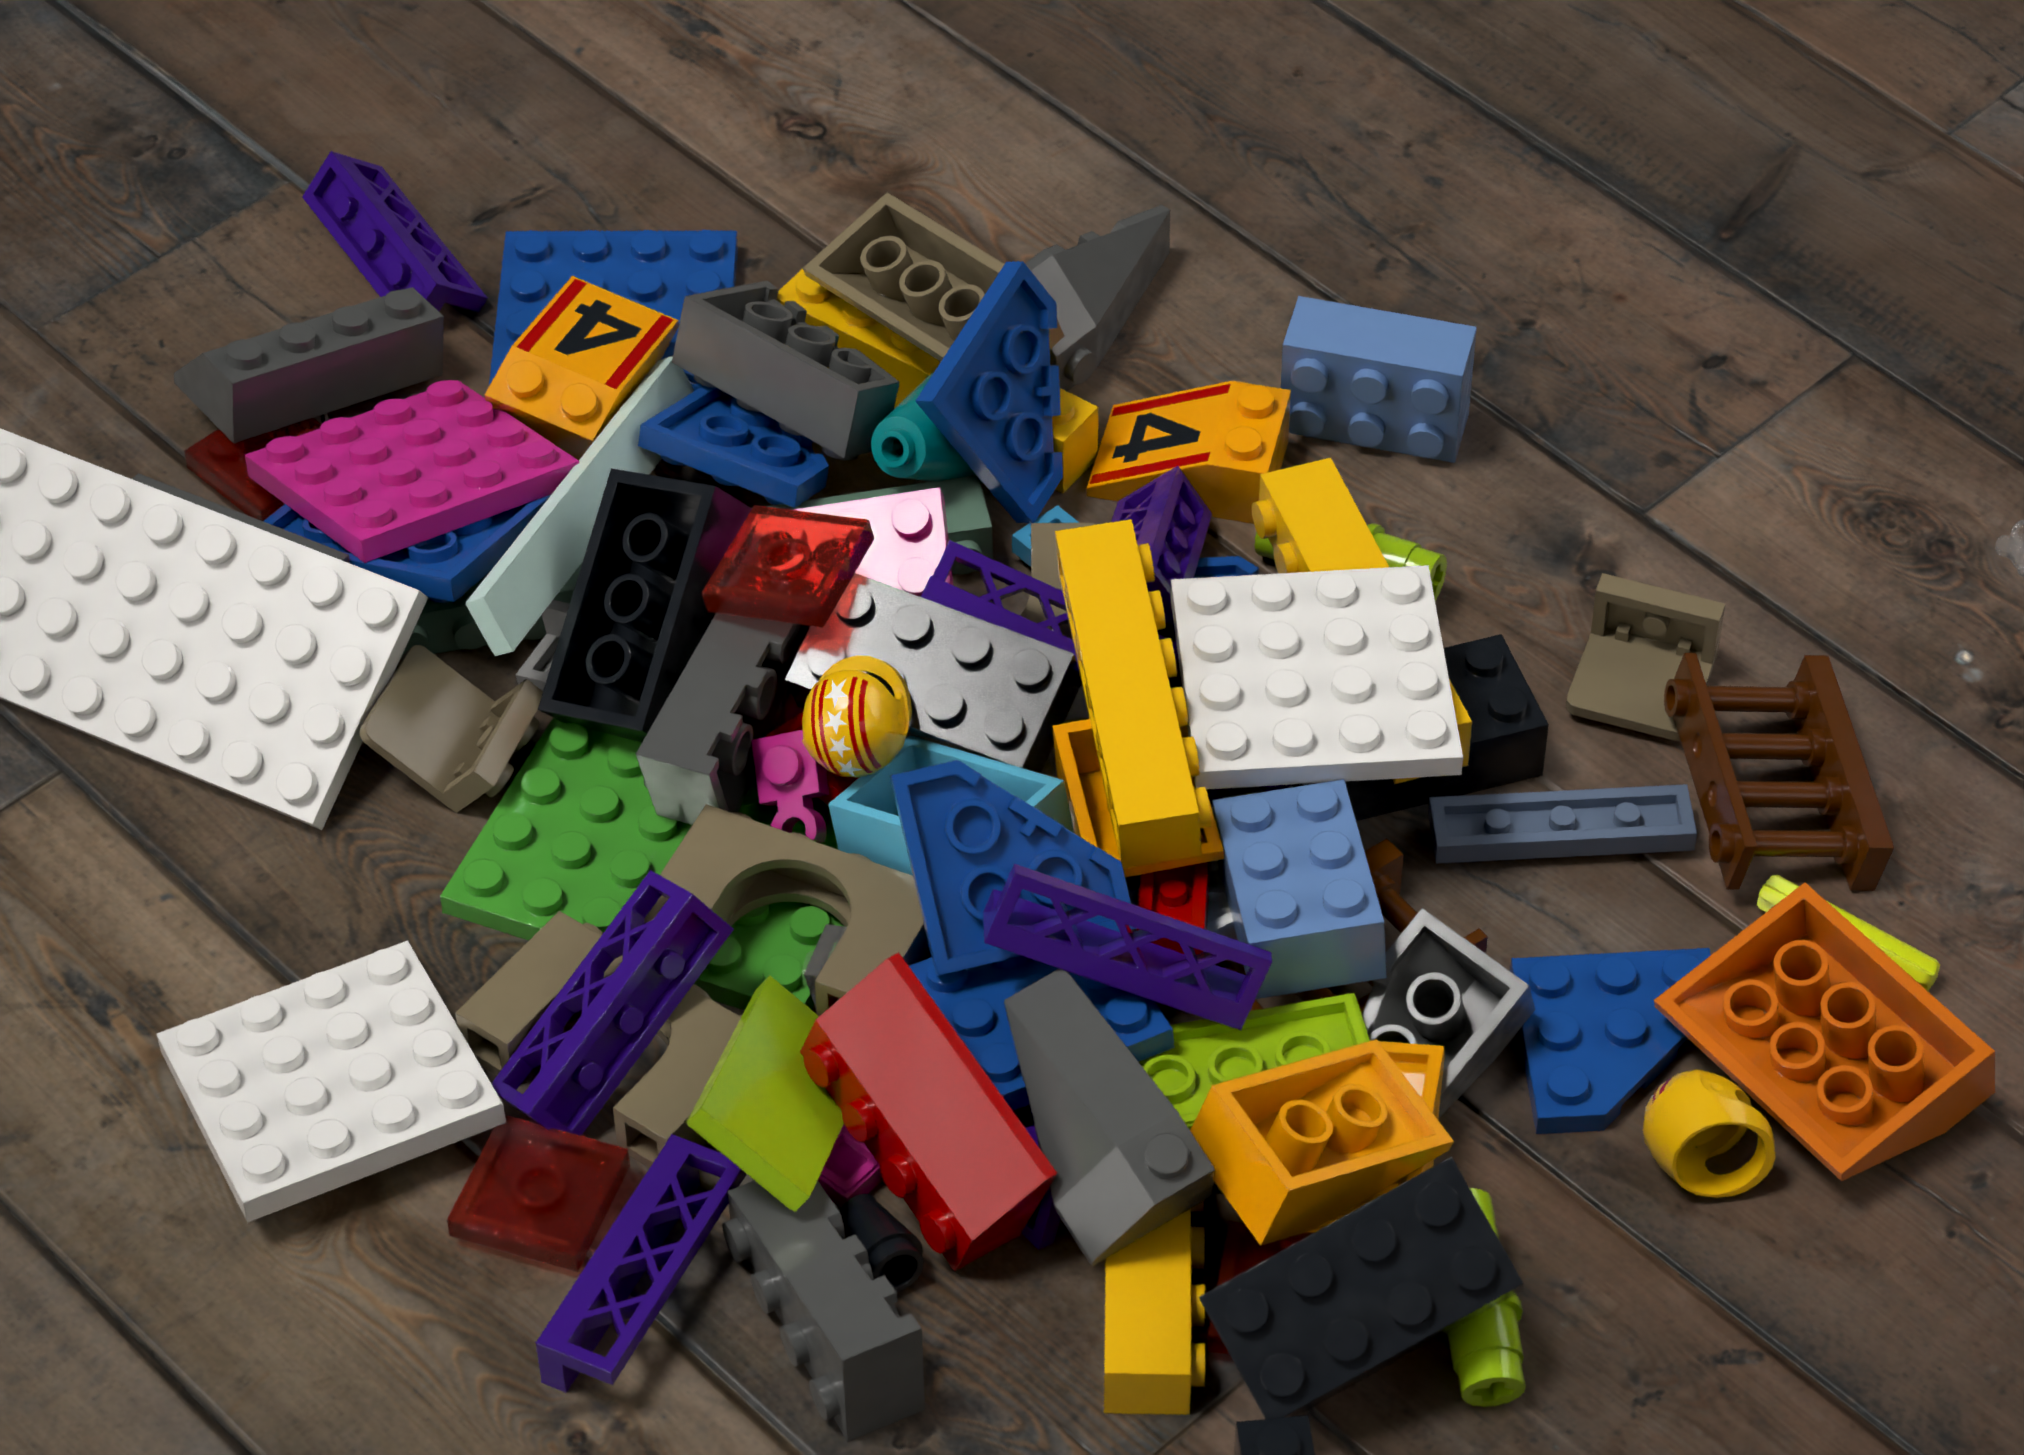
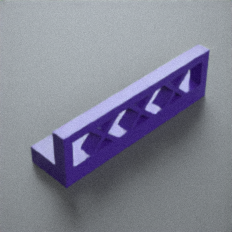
M330 151L302 198L378 295L382 297L395 290H405L413 287L438 311H440L444 303L480 312L488 299L487 296L384 168Z
M1179 466L1174 467L1119 500L1111 522L1132 519L1137 545L1149 543L1155 581L1146 584L1148 592L1160 590L1165 623L1173 619L1170 598L1171 579L1194 578L1212 516L1211 511Z
M949 540L933 576H930L921 595L922 598L1074 653L1076 658L1073 639L1062 635L1059 627L1069 623L1067 613L1055 617L1051 607L1052 604L1066 611L1062 590ZM957 561L979 571L988 594L978 597L945 582L954 562ZM992 578L1010 586L997 590ZM1021 592L1030 594L1038 598L1046 620L1035 623L1004 609L1001 600ZM1158 634L1159 640L1166 639V637H1163ZM1172 641L1175 661H1177V644Z
M1017 864L1013 865L1002 892L996 889L992 890L983 911L984 943L1238 1030L1242 1029L1273 962L1272 954L1267 950ZM1022 889L1050 898L1055 910L1019 898ZM1065 904L1071 905L1076 908L1068 910ZM1098 915L1114 920L1120 932L1086 920ZM1129 926L1135 927L1140 930L1132 933ZM1163 937L1180 943L1184 954L1150 942ZM1193 948L1202 950L1204 952L1196 955ZM1228 959L1248 966L1249 969L1247 974L1243 975L1214 964Z
M650 870L491 1084L498 1096L529 1116L555 1138L572 1148L734 929L694 894ZM661 896L668 899L655 918L644 924L645 917ZM623 955L622 962L614 973L604 978V972L612 961ZM582 1010L581 1017L573 1028L563 1033L564 1026L571 1016ZM541 1065L540 1072L523 1094L518 1092L517 1089L534 1067Z
M673 1134L670 1136L536 1341L540 1376L543 1384L567 1393L580 1372L610 1385L615 1383L728 1205V1191L739 1187L746 1177V1173L722 1153ZM699 1169L720 1177L713 1190L694 1195L700 1186ZM697 1213L696 1217L693 1220L691 1215ZM681 1218L686 1231L681 1240L661 1247L677 1220ZM664 1265V1267L662 1268V1270H661L660 1273H659V1270H658L657 1267ZM645 1270H647L652 1282L648 1292L645 1295L627 1299ZM630 1318V1320L625 1326L623 1320ZM611 1323H613L618 1335L616 1342L606 1357L594 1353V1349Z

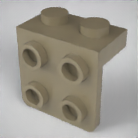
M1602 573L1595 593L1591 633L1567 694V711L1587 719L1673 741H1681L1674 718L1669 717L1665 711V686L1669 679H1674L1684 653L1697 654L1706 685L1708 684L1718 656L1725 603Z
M415 645L405 652L397 665L394 674L362 724L360 737L366 745L457 813L484 793L490 798L493 797L509 780L514 770V767L508 763L514 751H519L526 745L540 724V721L534 715L538 710L543 691L528 679H525L501 698L494 701L422 645Z

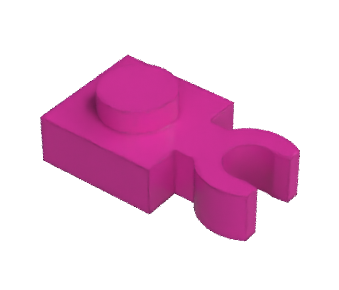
M803 730L751 740L759 804L769 807L778 806V812L772 820L771 827L792 833L794 825L802 820L805 824V834L807 837L817 843L825 842L827 833L826 823L821 814L814 810L812 798L830 795L827 771L810 756L802 743Z

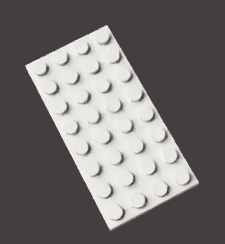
M0 428V699L322 830L363 742L360 737V728L394 674L428 597L415 588Z

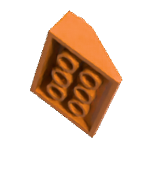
M1805 882L1654 999V1007L1841 1181L1946 1133L1995 1093V1051Z

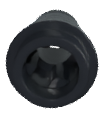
M859 1194L850 1198L840 1210L846 1236L850 1237L856 1234L866 1248L874 1279L885 1275L896 1292L906 1289L918 1279L923 1270L924 1260L922 1257L923 1246L921 1241L882 1206L873 1195Z

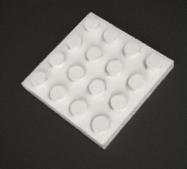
M1429 565L1171 579L1170 598L1181 683L1187 707L1188 737L1193 736L1195 739L1199 760L1200 775L1194 777L1195 788L1223 789L1323 783L1344 779L1346 782L1462 774L1463 753Z
M408 940L327 971L316 973L308 978L265 994L254 996L246 1001L211 1014L189 1020L184 1024L156 1034L161 1053L247 1222L507 1123L501 1099Z

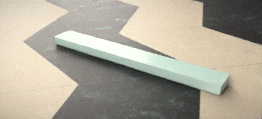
M673 356L657 361L579 459L580 463L571 469L465 602L495 656L510 653L516 649L583 562L611 468L649 475L662 459L659 454L639 447L638 441L642 423L694 392L683 368L672 363Z

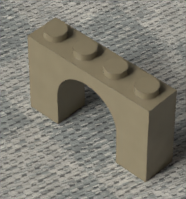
M706 804L660 874V876L694 894L730 926L746 913L758 907L778 902L806 903L824 909L835 916L845 926L846 930L815 979L816 1010L818 1016L822 1015L882 962L898 952L908 966L931 957L912 875L875 863L863 855L849 854L817 843L803 834L789 833L754 821L749 816L739 812H728ZM661 896L645 917L644 924L655 918L668 899Z
M558 911L455 1012L457 1026L483 1068L498 1075L601 937L603 932L589 923L581 924ZM623 955L612 961L604 972V978L614 973L622 962ZM692 985L657 1033L667 1044L666 1051L659 1061L613 1107L617 1147L620 1151L650 1168L672 1134L701 1146H705L708 1143L690 1128L686 1122L743 1014L737 1015L713 1001L703 989L697 985ZM582 1010L571 1016L564 1026L563 1033L573 1028L581 1017Z

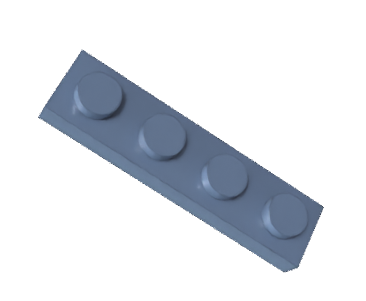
M1687 784L1429 797L1428 817L1436 864L1693 851L1696 845L1697 830Z

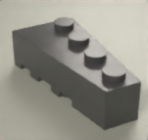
M768 280L685 296L672 363L692 373L697 383L711 388H718L735 397L736 403L740 407L750 411L762 412L778 421L779 427L783 431L793 435L805 436L823 446V452L830 457L840 460H854L858 458V455L872 452L871 440L875 428L894 410L900 384L896 378L858 349L838 348L839 335L828 326L808 325L805 322L807 310L795 301H785L784 305L778 302L777 295L779 289Z
M742 567L731 588L728 587L724 590L718 603L717 613L636 753L644 777V785L648 788L657 815L693 825L706 804L728 812H739L755 775L751 740L764 738L775 729L791 692L785 678L819 609L814 586Z
M818 1180L811 1196L795 1212L787 1208L756 1181L729 1190L730 1220L722 1223L727 1246L737 1262L746 1259L754 1273L751 1274L753 1291L764 1313L768 1314L775 1311L783 1326L780 1327V1336L791 1363L795 1367L804 1364L812 1377V1380L809 1381L810 1392L821 1417L825 1421L834 1417L846 1441L849 1442L925 1410L922 1328L912 1313L900 1317L894 1304L898 1302L897 1292L885 1275L874 1279L867 1250L857 1235L842 1239L845 1236V1229L840 1211Z

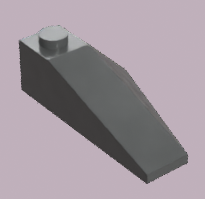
M1159 205L1122 219L1115 224L1111 233L1100 236L1093 231L1080 235L1077 246L1065 250L1056 244L1043 249L1025 263L1057 304V319L1064 337L1050 349V365H1059L1061 389L1069 391L1076 384H1082L1089 379L1167 258L1170 249V209L1165 206Z
M1422 908L1387 950L1386 978L1372 980L1373 987L1362 1017L1370 1041L1377 1039L1382 1042L1444 1046L1445 1058L1439 1119L1495 1061L1535 1011L1530 986Z
M1057 969L1004 1000V1007L1022 1079L1025 1082L1034 1118V1128L1038 1144L1041 1147V1151L1058 1173L1049 1187L1054 1209L1091 1266L1096 1265L1211 1197L1215 1176L1214 1166L1177 1110L1067 971Z

